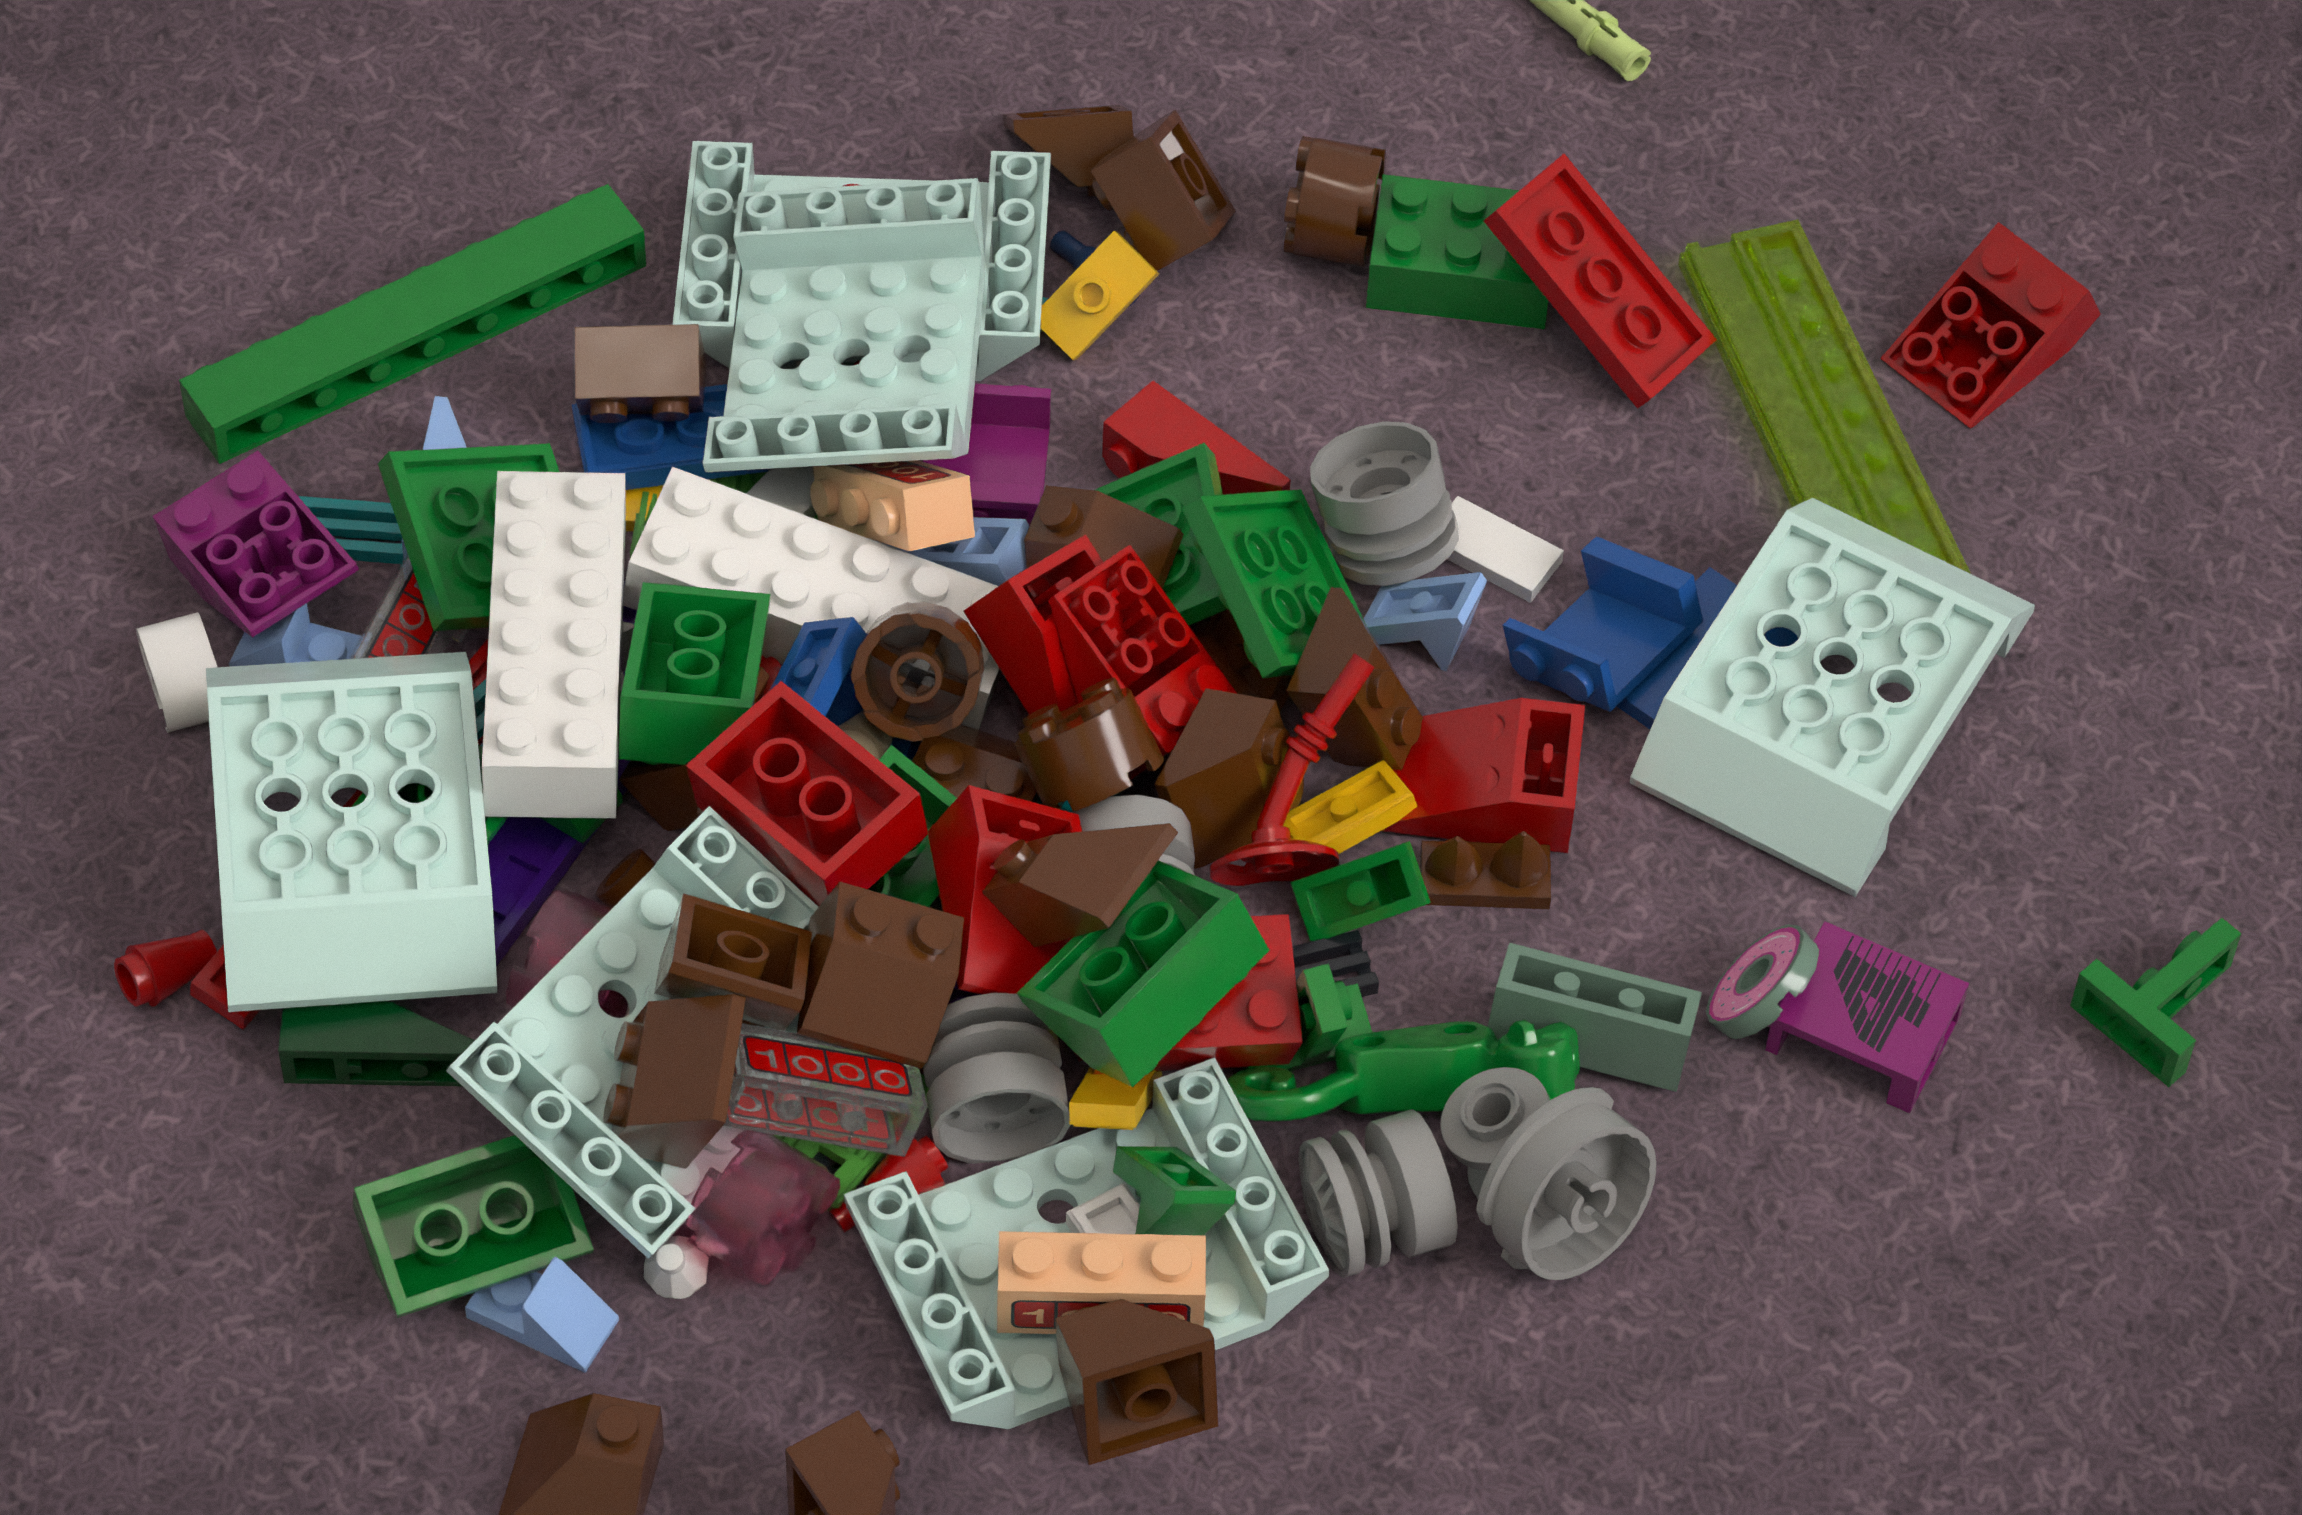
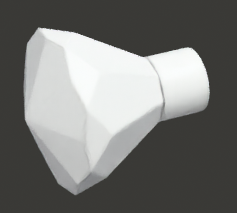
M671 1236L649 1259L645 1258L644 1279L656 1294L675 1299L687 1298L706 1284L709 1257L693 1238Z

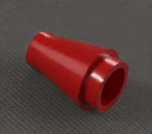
M199 930L189 935L130 945L126 948L125 955L116 958L114 961L116 979L124 996L133 1006L138 1007L148 1002L152 1007H155L193 980L216 954L217 950L211 937L204 930Z

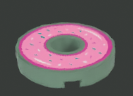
M1791 924L1772 929L1754 941L1731 963L1719 978L1709 996L1706 1015L1709 1022L1718 1031H1722L1732 1039H1741L1756 1034L1773 1023L1783 1011L1777 1003L1784 998L1788 991L1796 997L1808 985L1816 970L1819 957L1817 944L1800 926Z

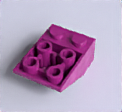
M258 450L152 516L170 560L201 598L252 638L359 570L356 562Z

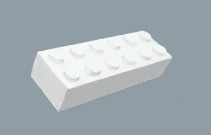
M672 467L629 560L624 585L623 606L634 610L638 609L643 582L771 594L762 654L765 658L772 656L779 663L783 664L805 622L854 617L863 630L867 632L878 617L890 611L892 607L906 602H927L947 607L967 621L972 630L977 634L963 610L998 586ZM979 635L978 638L983 648L985 670L975 706L961 723L977 730L981 726L1002 674V671ZM917 658L913 664L902 663L903 667L910 669L907 678L914 683L919 684L924 676L935 678V673L928 671L930 664L925 660Z
M497 471L482 754L485 817L616 818L626 536L625 473Z

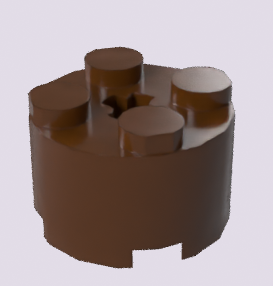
M1302 136L1296 160V171H1299L1297 186L1290 187L1286 201L1284 222L1288 224L1284 240V252L1365 267L1366 256L1370 254L1374 238L1380 184H1377V180H1382V176L1385 174L1386 149Z
M906 602L892 607L890 611L875 620L856 651L851 672L856 698L864 709V715L868 721L889 736L913 742L921 741L927 737L940 736L951 728L953 730L961 725L975 706L985 670L983 648L978 635L972 630L969 623L947 607L927 602ZM917 658L925 660L930 664L928 671L935 673V678L924 676L919 684L914 683L907 678L910 669L903 667L902 663L913 664Z
M1115 677L1100 681L1082 691L1080 695L1083 702L1061 712L1057 704H1051L1031 713L1022 720L1025 728L1018 732L1019 738L1014 743V746L1043 805L1060 809L1063 801L1068 800L1073 812L1081 810L1132 786L1133 784L1128 772L1145 763L1148 771H1155L1163 763L1164 758L1132 691L1129 688L1120 689Z

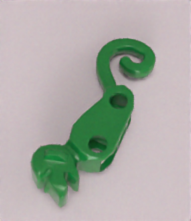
M1520 1020L1514 1022L1510 1026L1508 1033L1498 1040L1491 1028L1477 1022H1446L1364 1033L1345 1038L1338 1042L1335 1048L1336 1072L1303 1087L1296 1088L1295 1076L1287 1069L1278 1067H1256L1241 1070L1229 1077L1227 1081L1247 1118L1264 1122L1305 1119L1323 1114L1338 1106L1344 1111L1356 1114L1405 1112L1411 1109L1416 1112L1443 1111L1449 1097L1463 1082L1483 1071L1502 1067L1517 1068L1532 1074L1543 1084L1552 1100L1563 1093L1575 1089V1079L1580 1070L1578 1035L1573 1027L1563 1022L1553 1023L1536 1030L1533 1023L1527 1020Z

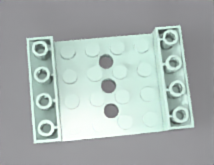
M693 141L673 325L699 324L705 353L730 369L742 278V267L733 238L739 193L842 187L846 184L874 185L932 180L755 175L752 143ZM991 151L989 182H979L985 281L975 381L983 380L1040 345L1051 153ZM914 352L905 356L901 361L916 362L921 360L925 353ZM865 356L849 357L841 365L852 366L856 361L861 360ZM803 359L790 360L780 368H798Z
M978 178L739 193L733 238L742 267V278L724 415L709 417L703 459L705 472L953 459L968 454L985 281L981 198ZM911 353H925L919 361H901L905 356ZM865 356L857 365H841L849 357ZM803 359L798 368H780L790 360Z
M1815 498L1804 501L1786 510L1665 695L1630 776V784L1856 897L1886 849L1889 824L1995 654L2003 658L2006 657L2034 612L2035 605ZM1783 627L1793 631L1797 635L1798 640L1792 645L1779 647L1769 643L1764 634L1770 629ZM1830 655H1842L1850 659L1855 667L1848 673L1836 675L1826 671L1820 662ZM1886 683H1899L1910 691L1911 696L1905 701L1893 703L1884 700L1877 692V689Z
M466 652L206 668L228 1012L497 993L492 888L472 675ZM420 783L429 787L433 794L423 802L411 803L403 800L397 792L407 784ZM347 787L356 788L367 796L362 803L355 807H342L335 804L331 799V796L336 791ZM277 792L291 793L300 800L296 807L285 812L274 811L264 804L267 797Z
M710 806L665 850L655 866L498 1024L493 1022L446 1070L648 1259L687 1221L774 1129L735 1122L727 1117L726 1123L691 1164L684 1169L641 1158L611 1130L612 1125L606 1124L603 1121L604 1108L609 1091L614 1083H620L623 1063L614 1060V1050L622 1024L625 1021L632 1023L648 1001L670 1000L668 997L654 993L660 958L683 893L805 930L809 929L810 917L818 909V906ZM603 990H613L621 993L628 1002L629 1015L623 1018H615L606 1014L598 1003V993ZM799 1013L784 1032L766 1026L754 1028L742 1024L732 1086L803 1098L817 1083V1081L765 1073L750 1068L747 1064L743 1045V1037L747 1035L846 1052L849 1048L796 1034ZM769 1049L767 1052L755 1051L756 1054L769 1056L771 1067L777 1068L774 1050ZM799 1055L792 1059L793 1065L802 1072L818 1074L823 1071L824 1067L812 1057ZM808 1058L814 1061L817 1065L816 1071L811 1072L802 1069L798 1064V1060ZM736 1098L729 1101V1108L738 1115L754 1117L759 1114V1108L748 1100ZM737 1101L747 1102L752 1106L753 1112L749 1115L742 1114L735 1109L734 1103ZM773 1106L770 1108L769 1113L774 1119L781 1121L776 1115V1110L778 1108H785L791 1111V1108Z
M1215 1058L1155 1079L1152 1109L1144 1112L1137 1127L1133 1130L1098 1128L919 1195L907 1171L844 1194V1202L951 1421L1011 1429L1070 1406L1058 1361L1056 1334L997 1333L999 1231L1072 1233L1066 1222L1061 1224L1050 1223L1040 1216L1038 1210L1043 1204L1052 1200L1068 1202L1075 1208L1124 1183V1180L1113 1173L1117 1146L1178 1147L1236 1190L1234 1205L1204 1235L1206 1236V1297L1203 1327L1210 1329L1214 1337L1215 1350L1271 1329L1329 1277V1269ZM1125 1182L1131 1193L1134 1195V1197L1140 1204L1141 1198L1135 1194L1136 1189H1134L1132 1186Z

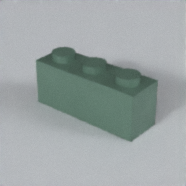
M1509 943L1496 985L1488 1027L1493 1030L1499 1040L1508 1033L1510 1026L1516 1021L1527 1020L1534 1024L1536 1030L1553 1023L1563 1022L1573 1027L1577 1032L1580 1067L1677 1092L1702 992Z

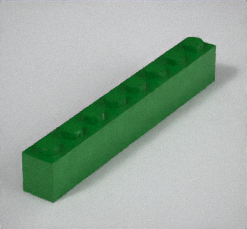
M609 184L586 194L577 195L567 203L534 218L524 219L510 229L481 242L472 243L462 251L429 266L419 267L405 277L376 290L367 291L346 304L322 315L312 316L300 325L267 340L255 342L241 352L212 365L203 366L193 374L179 379L185 416L215 459L221 464L646 267L644 229Z

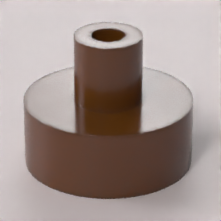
M642 849L631 852L609 872L599 885L595 895L611 910L656 863Z

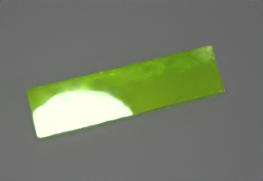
M1796 219L1731 234L1730 242L1704 248L1700 247L1698 241L1688 243L1686 251L1681 252L1679 255L1678 266L1707 328L1717 339L1714 343L1791 507L1815 498L1971 574L1799 220Z

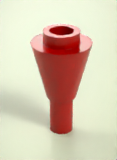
M906 1132L863 1182V1186L907 1171L919 1195L945 1186L941 1173L948 1169V1164L928 1136L925 1135L917 1141L909 1132ZM845 1202L839 1208H832L829 1211L831 1217L844 1233L855 1226Z

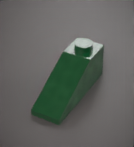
M376 1001L283 1008L278 1052L284 1083L463 1087L446 1070L475 1040L392 1002Z

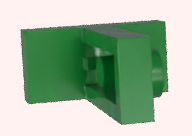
M2221 917L2203 934L2197 930L2191 932L2176 948L2172 961L2160 971L2155 967H2151L2140 976L2133 987L2128 985L2096 958L2079 973L2070 1006L2166 1086L2170 1087L2186 1073L2196 1039L2172 1021L2171 1018L2231 967L2242 933Z
M1329 964L1303 970L1296 981L1303 1041L1289 1064L1243 1067V1070L1256 1067H1278L1294 1071L1335 1060V1048L1338 1042L1345 1038L1371 1033L1372 1029L1358 983L1345 986L1343 981L1334 982Z

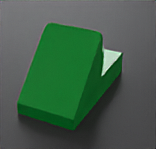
M1410 841L1290 882L1310 941L1323 938L1328 939L1431 903Z
M1117 1146L1113 1173L1136 1189L1135 1194L1141 1198L1135 1234L1204 1236L1235 1203V1189L1178 1147Z

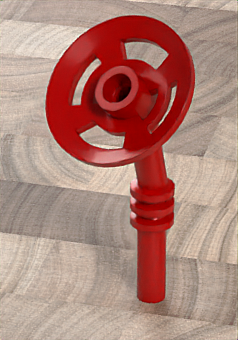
M1356 653L1349 659L1314 712L1304 713L1302 718L1305 721V725L1297 724L1294 728L1297 736H1288L1285 742L1289 748L1256 822L1257 830L1251 832L1252 843L1235 849L1213 862L1209 867L1210 877L1213 881L1231 886H1246L1269 881H1296L1339 865L1337 850L1317 842L1291 839L1290 829L1283 825L1310 762L1318 763L1320 756L1317 751L1327 750L1329 745L1325 741L1326 738L1334 739L1336 737L1335 725L1375 669L1372 664ZM1239 859L1246 862L1244 866L1230 864V862Z

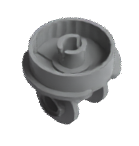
M1502 1067L1489 1069L1472 1076L1452 1093L1445 1104L1441 1116L1443 1140L1451 1154L1459 1162L1468 1166L1469 1184L1478 1199L1476 1210L1479 1220L1485 1225H1491L1496 1241L1503 1248L1501 1257L1514 1269H1530L1536 1275L1548 1280H1564L1578 1276L1592 1269L1612 1254L1631 1233L1642 1216L1651 1196L1656 1176V1155L1653 1145L1643 1132L1612 1110L1614 1100L1601 1088L1575 1089L1551 1100L1543 1084L1535 1076L1521 1069Z

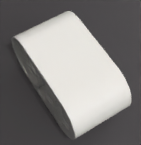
M196 612L136 628L141 655L159 709H163L167 733L209 722L206 668H216L217 664L200 614Z

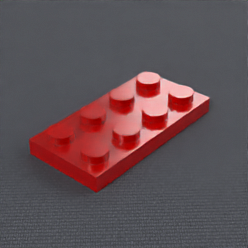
M1565 153L1484 220L1488 228L1637 409L1651 400L1717 340Z

